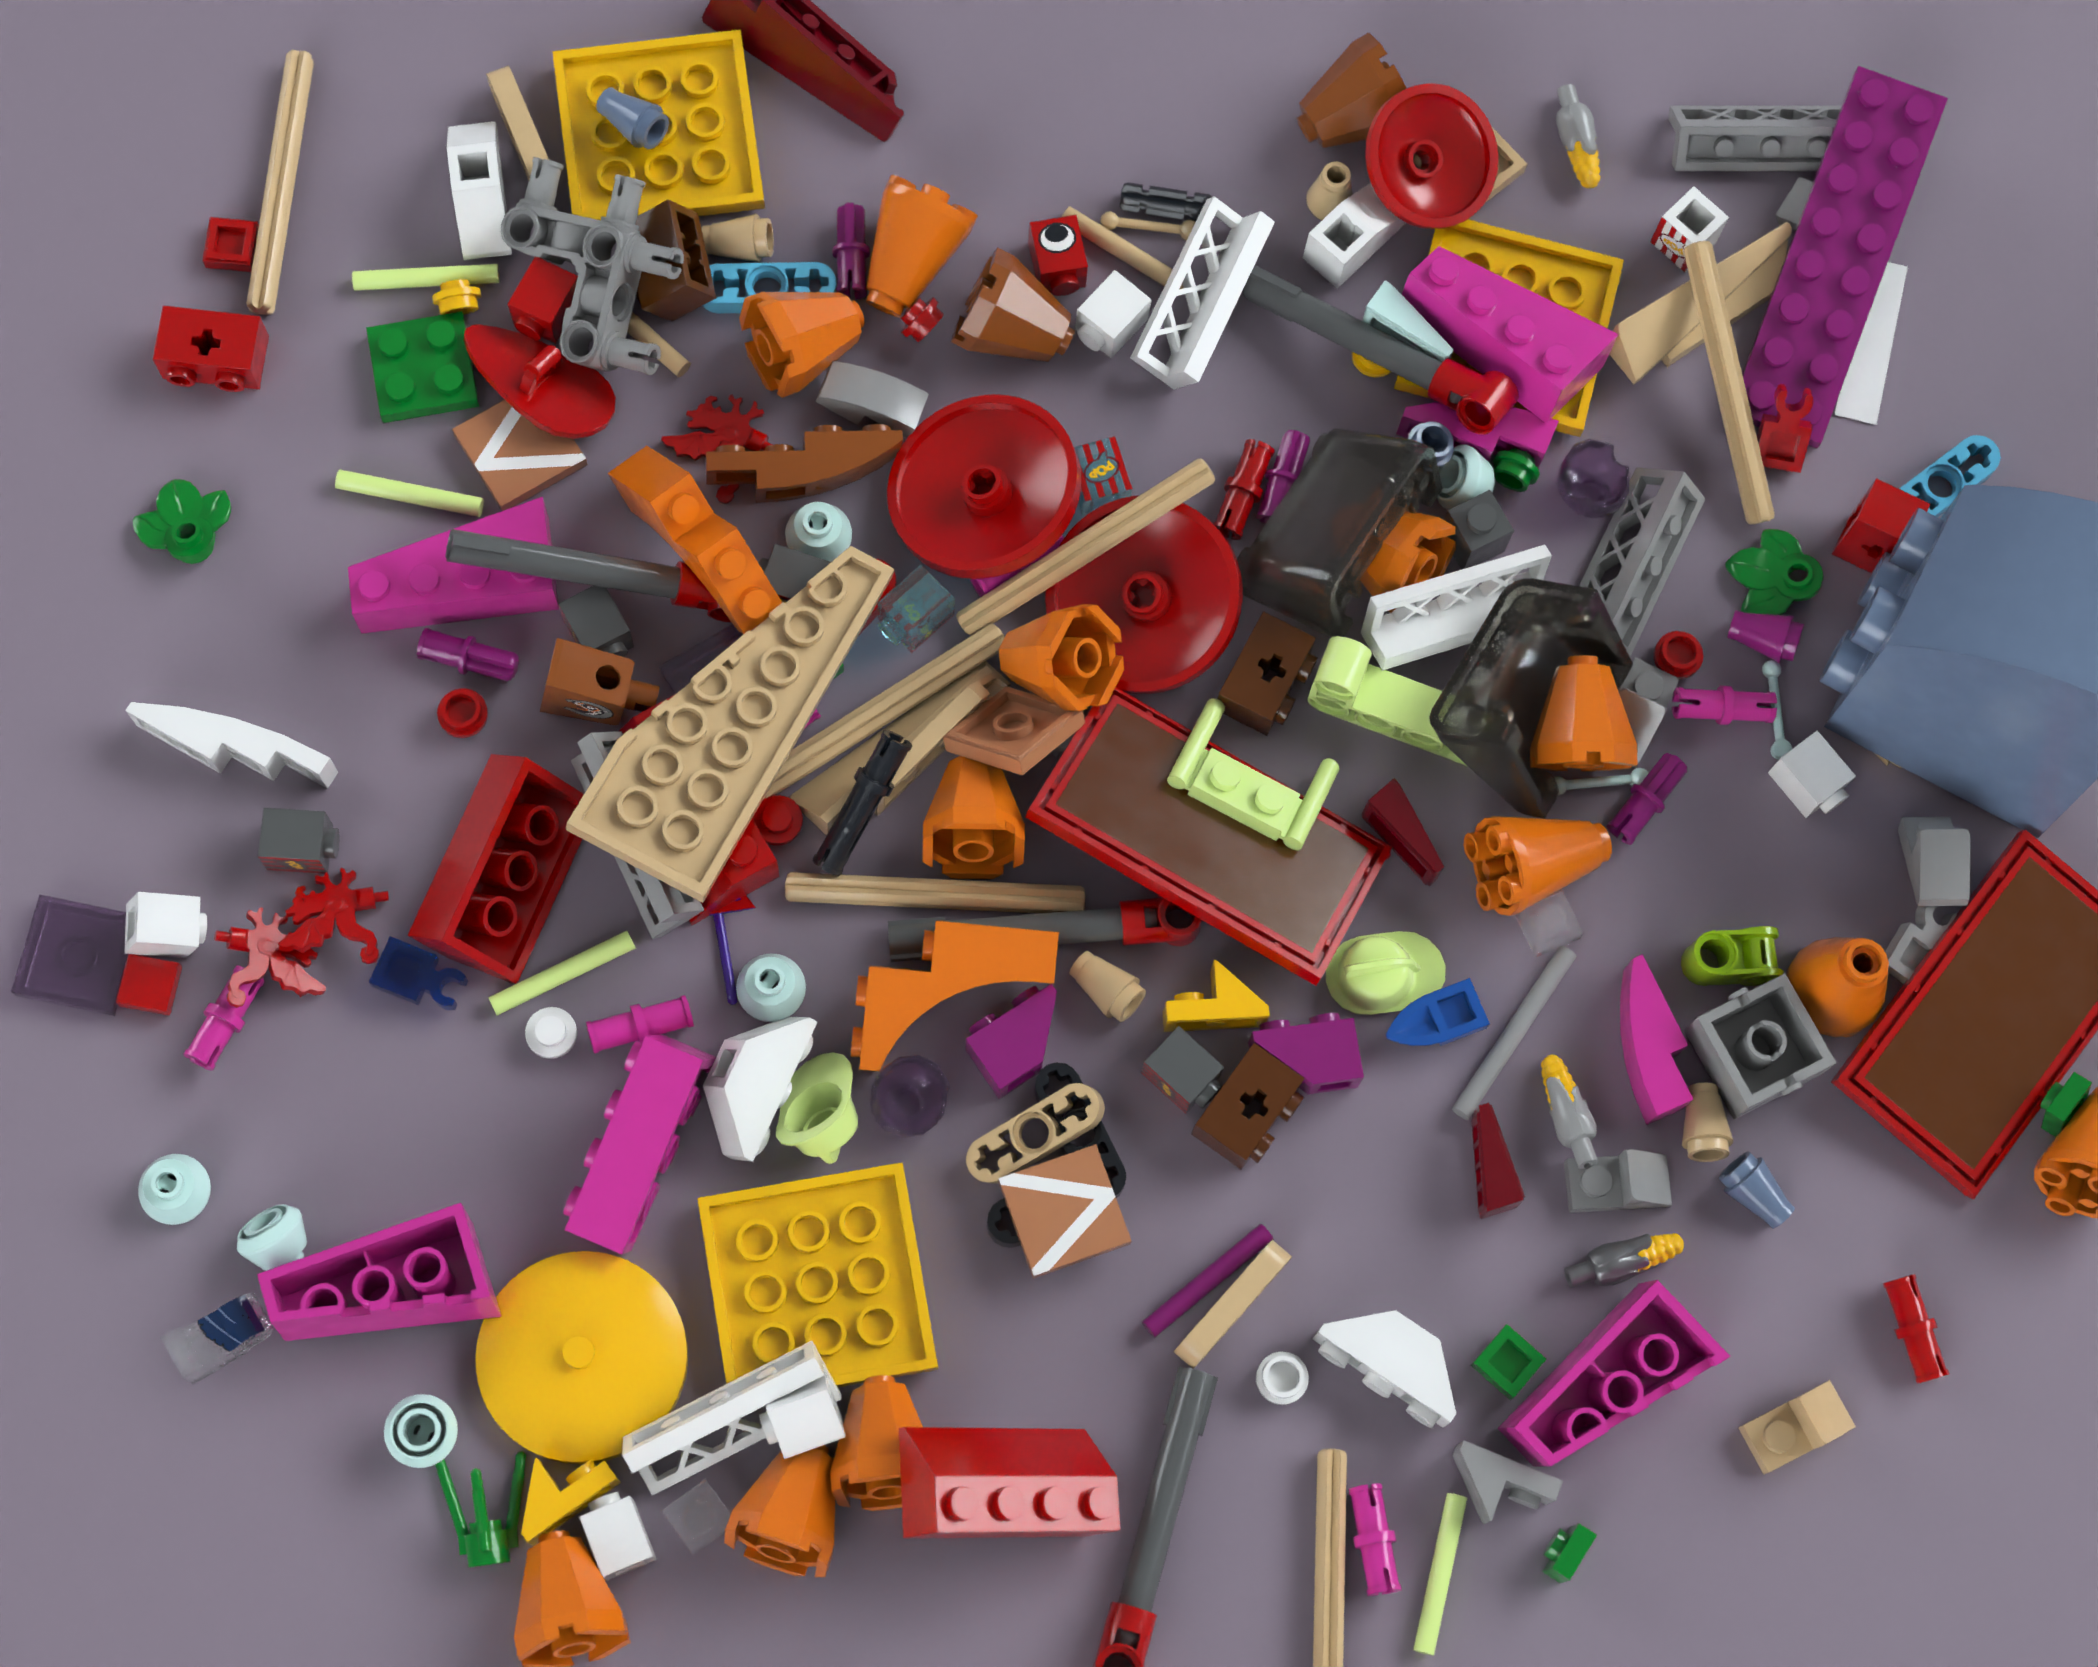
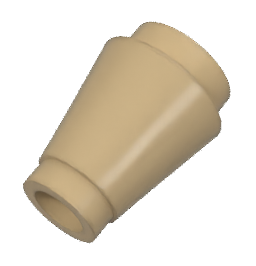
M1330 162L1323 168L1320 175L1309 188L1306 196L1307 205L1319 220H1323L1342 201L1353 195L1349 168L1341 162Z
M758 214L702 226L701 228L707 255L713 254L714 256L760 262L762 257H771L773 254L774 236L771 220L769 218H760Z
M1089 951L1084 952L1078 957L1069 972L1107 1018L1115 1017L1120 1022L1128 1019L1136 1011L1146 995V990L1139 985V978L1098 956H1094Z
M1708 1082L1692 1084L1688 1089L1693 1100L1686 1106L1682 1147L1687 1149L1688 1158L1693 1161L1713 1162L1725 1159L1729 1156V1146L1734 1141L1721 1097L1718 1093V1086Z

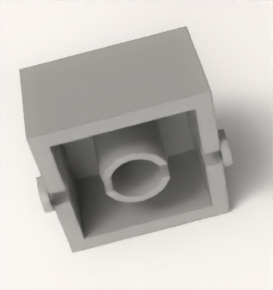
M1786 973L1751 991L1744 987L1728 997L1729 1002L1697 1017L1684 1030L1712 1082L1718 1086V1093L1733 1119L1782 1095L1786 1096L1790 1092L1803 1087V1084L1821 1076L1836 1064L1834 1057Z

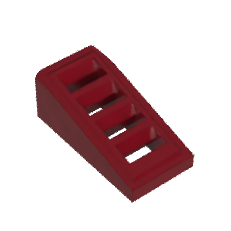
M1393 778L1368 800L1361 814L1362 818L1385 843L1392 846V850L1426 886H1431L1438 879L1444 869V865L1400 783H1398L1396 778Z
M1489 1102L1479 1105L1472 1114L1471 1120L1478 1212L1481 1219L1515 1209L1525 1198L1494 1109Z

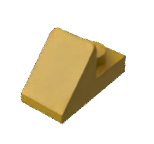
M1213 960L1210 969L1212 999H1204V994L1200 992L1179 993L1174 995V1001H1166L1162 1012L1164 1032H1173L1178 1026L1184 1031L1257 1028L1260 1024L1267 1022L1269 1018V1006L1217 960Z
M535 1458L521 1534L529 1544L534 1546L538 1543V1538L541 1535L556 1530L587 1508L590 1502L602 1497L621 1483L605 1460L597 1466L591 1460L577 1468L566 1478L569 1486L561 1491L543 1463L538 1458Z

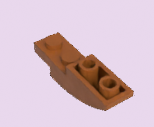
M884 424L867 425L862 427V431H842V427L837 425H820L814 427L813 431H804L803 450H794L793 446L786 444L769 445L765 447V451H745V448L739 445L719 446L715 452H706V485L755 484L756 503L787 501L828 492L855 482L880 469L894 459L902 446L903 430H891L890 426Z

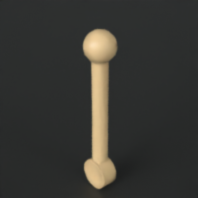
M1111 211L1104 213L1100 219L1101 225L1108 230L1124 227L1180 234L1181 238L1186 241L1195 224L1193 220H1186L1180 225L1121 218Z

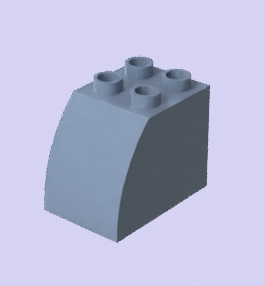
M1965 485L1941 518L1918 507L1902 531L1892 553L1885 552L1873 570L1857 602L1858 605L1864 607V610L1853 631L1849 629L1845 631L1820 676L1819 682L1840 692L1824 727L2022 830L2026 829L2033 836L2039 838L2098 779V502L2025 488Z

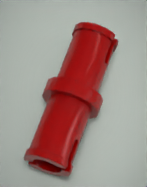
M1247 439L1245 441L1244 449L1234 475L1229 476L1224 484V490L1227 493L1213 524L1225 538L1229 537L1230 532H1232V540H1240L1242 538L1254 503H1258L1262 497L1263 489L1260 486L1270 460L1275 453V450L1270 445L1262 441H1258L1257 448L1254 447L1256 443L1254 439Z
M1912 1274L1883 1283V1287L1886 1288L1899 1328L1894 1329L1897 1340L1903 1338L1916 1376L1915 1380L1918 1384L1943 1377L1950 1373L1945 1366L1933 1329L1938 1328L1935 1318L1929 1319L1916 1282V1275Z

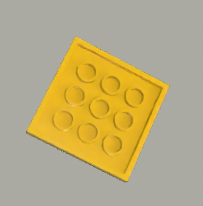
M741 30L552 51L572 214L601 220L602 216L606 217L615 183V174L646 182L637 216L668 199L697 212L698 216L765 209ZM612 87L621 93L661 106L663 114L669 119V126L665 137L655 148L634 147L606 117L597 112L596 104L598 98L605 89Z
M1469 219L1451 227L1434 229L1428 255L1440 246L1608 329L1624 259ZM1452 353V360L1480 373L1456 353ZM1597 374L1552 417V419L1559 421L1555 431L1577 437L1581 436ZM1397 375L1394 389L1429 398L1428 390ZM1518 401L1513 406L1514 408L1528 410Z
M903 1162L697 1198L726 1384L810 1341L814 1342L838 1388L864 1383L865 1379L877 1375L900 1377L938 1370Z

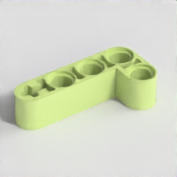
M1341 636L1329 639L1307 698L1308 703L1312 707L1331 716L1460 764L1479 769L1489 767L1505 724V719L1502 715L1482 705L1393 672L1382 671L1381 668L1369 664L1372 656L1371 650L1356 640Z

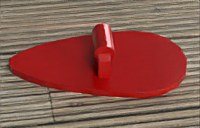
M478 324L471 325L465 330L463 340L468 355L477 370L518 413L537 428L554 436L576 439L593 436L605 429L613 418L616 396L610 383L597 370L567 360L555 346L534 340L515 331Z

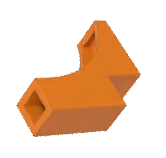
M645 446L607 473L630 511L645 521L674 549L707 588L739 632L745 634L747 631L753 630L769 617V613L782 603L737 527L713 512L688 471L649 446Z
M936 920L935 931L924 930L922 961H932L931 971L870 965L868 976L858 975L855 1006L865 1007L863 1027L853 1026L851 1057L860 1058L859 1070L880 1071L888 1053L905 1030L923 1013L957 993L974 987L1000 982L1021 981L1054 984L1059 932Z

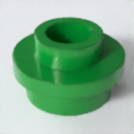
M1512 448L1509 451H1499L1493 459L1495 480L1510 490L1524 492L1529 485L1535 484L1540 476V471L1535 465V459L1523 450Z

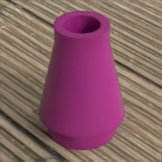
M1735 610L1727 638L1738 641L1780 663L1781 659L1793 662L1804 624L1793 621L1794 616L1745 613Z

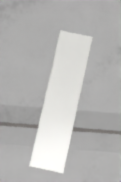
M1891 262L1887 263L1837 400L1835 415L1877 425L1907 266Z

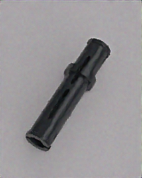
M883 730L881 738L865 767L857 769L854 775L856 783L817 854L812 859L817 866L824 862L821 867L822 870L837 876L842 874L845 864L883 796H890L894 788L892 780L907 753L912 748V744L908 740L900 743L904 738L901 735L890 730Z

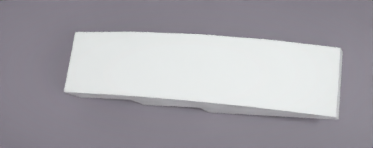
M131 702L125 710L136 726L220 774L231 758L238 760L275 781L285 765L327 789L338 774L330 757L285 735L233 717L186 707Z

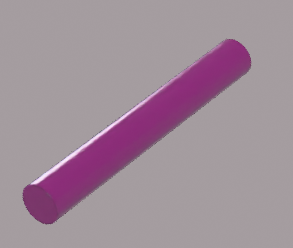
M1262 1224L1255 1227L1145 1318L1142 1324L1154 1338L1157 1337L1273 1240L1271 1233Z

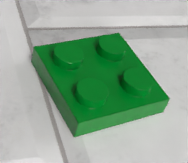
M462 311L366 327L379 411L383 423L480 407L472 360L468 355L463 340L466 323Z

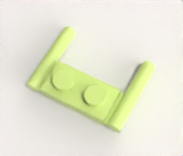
M1216 698L1209 699L1167 778V782L1176 789L1188 790L1187 795L1275 841L1278 838L1282 839L1284 844L1290 849H1302L1339 772V764L1334 759H1324L1302 800L1299 798L1300 794L1213 748L1210 751L1205 749L1225 711V706L1221 700Z

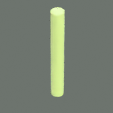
M498 264L352 271L354 291L440 286V284L447 281L459 279L469 280L470 285L500 283Z
M339 469L335 479L336 489L476 517L482 515L484 498L351 471Z
M626 930L488 997L498 1016L636 949Z
M1447 1493L1413 1648V1651L1434 1656L1467 1503V1497L1452 1493Z

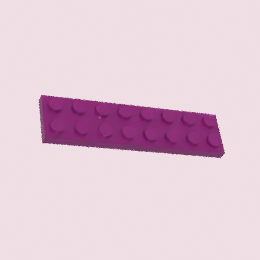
M1858 66L1855 70L1742 373L1754 426L1760 427L1763 414L1777 416L1778 411L1774 401V393L1779 384L1786 385L1788 392L1785 402L1788 404L1798 403L1802 399L1804 388H1809L1813 396V407L1809 414L1801 418V420L1811 421L1813 428L1808 445L1814 448H1818L1821 445L1947 103V97Z

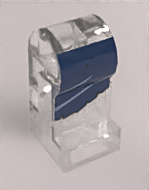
M247 1293L228 1301L214 1312L183 1329L178 1327L160 1338L182 1378L195 1384L248 1353L249 1349L268 1338L275 1329L255 1293Z

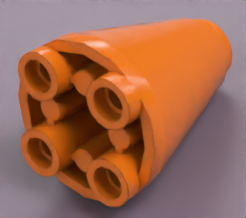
M890 175L882 193L866 285L869 294L865 302L881 312L900 318L904 308L908 309L970 235L977 220V214L960 205L947 204L950 195L935 186L924 184L921 191H919L910 181L896 175Z
M1491 816L1480 821L1474 832L1467 833L1463 844L1467 858L1473 862L1475 876L1478 881L1476 885L1478 904L1484 911L1495 910L1500 915L1506 916L1521 913L1601 866L1602 862L1610 859L1612 853L1611 839L1607 829L1601 823L1592 824L1590 821Z
M1833 937L1816 940L1800 950L1787 968L1786 975L1820 1034L1832 1037H1852L1872 1024L1884 1007L1889 962L1884 949L1873 940Z
M2098 1087L2090 1093L2044 1151L2034 1168V1181L2040 1191L2047 1196L2045 1200L2046 1207L2062 1216H2072L2077 1213L2091 1218H2098Z

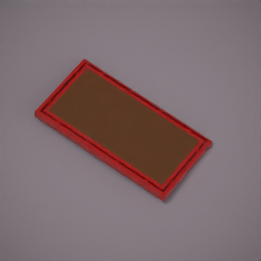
M1115 687L1107 704L1092 706L1084 719L1085 724L1073 736L1029 807L1025 818L1317 986L1385 860L1390 858L1392 846L1322 806L1302 849L1293 850L1288 848L1282 839L1278 838L1275 841L1187 795L1188 790L1172 787L1167 782V778L1191 730ZM1210 741L1208 742L1205 748L1206 750L1210 751V749L1213 748L1233 758L1234 760L1254 769L1255 771L1275 780L1276 782L1288 787L1287 785L1267 775L1266 773L1248 764L1242 759L1222 749L1216 744ZM1300 794L1299 798L1303 800L1304 795Z
M2026 829L2018 832L1970 895L1968 905L1961 907L1957 916L1933 948L1928 951L1915 968L1909 980H1906L1831 1080L1833 1085L1968 1198H1976L2041 1109L2040 1104L2055 1082L2060 1083L2098 1031V890Z

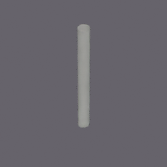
M1559 946L1453 1105L1452 1110L1458 1116L1469 1120L1577 956L1572 950L1565 946Z

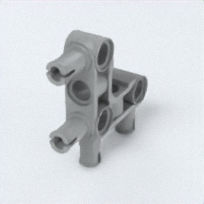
M533 157V167L525 197L520 199L519 203H516V207L510 209L505 214L501 223V235L508 246L525 254L539 257L554 264L562 265L564 261L572 262V265L576 266L575 270L579 274L571 307L565 310L559 346L563 356L573 363L595 370L612 371L621 367L643 372L646 375H653L656 373L659 364L644 360L642 357L647 356L660 359V347L654 343L648 344L626 339L641 272L664 276L668 279H676L679 277L682 269L665 262L671 261L683 264L684 254L680 248L647 243V240L638 231L639 226L635 224L646 182L615 174V183L606 217L602 216L601 220L578 216L557 211V208L554 207L560 174L564 165L551 160ZM534 226L533 235H532V237L529 239V237H530V231H531L532 227ZM617 243L616 251L614 255L610 257L611 249L613 245ZM593 338V347L591 351L588 353V345L590 340Z

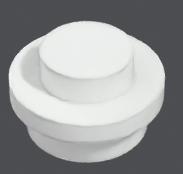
M547 1007L538 1010L530 1017L525 1028V1037L530 1049L535 1054L543 1058L554 1059L564 1056L573 1048L577 1039V1027L574 1019L568 1012L557 1007Z
M1275 1352L1268 1355L1260 1363L1256 1373V1384L1261 1395L1268 1401L1278 1405H1287L1297 1401L1305 1393L1309 1382V1375L1305 1364L1299 1357L1289 1352Z

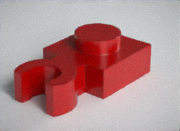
M1779 384L1774 393V401L1778 411L1777 416L1763 414L1757 434L1764 467L1801 473L1813 429L1811 421L1801 420V418L1808 415L1811 411L1813 396L1811 389L1804 388L1802 399L1796 404H1788L1785 402L1788 392L1786 385Z

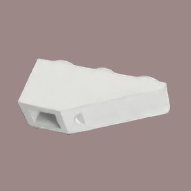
M1370 183L1342 201L1309 232L1303 259L1338 289L1406 222L1400 220L1385 207Z

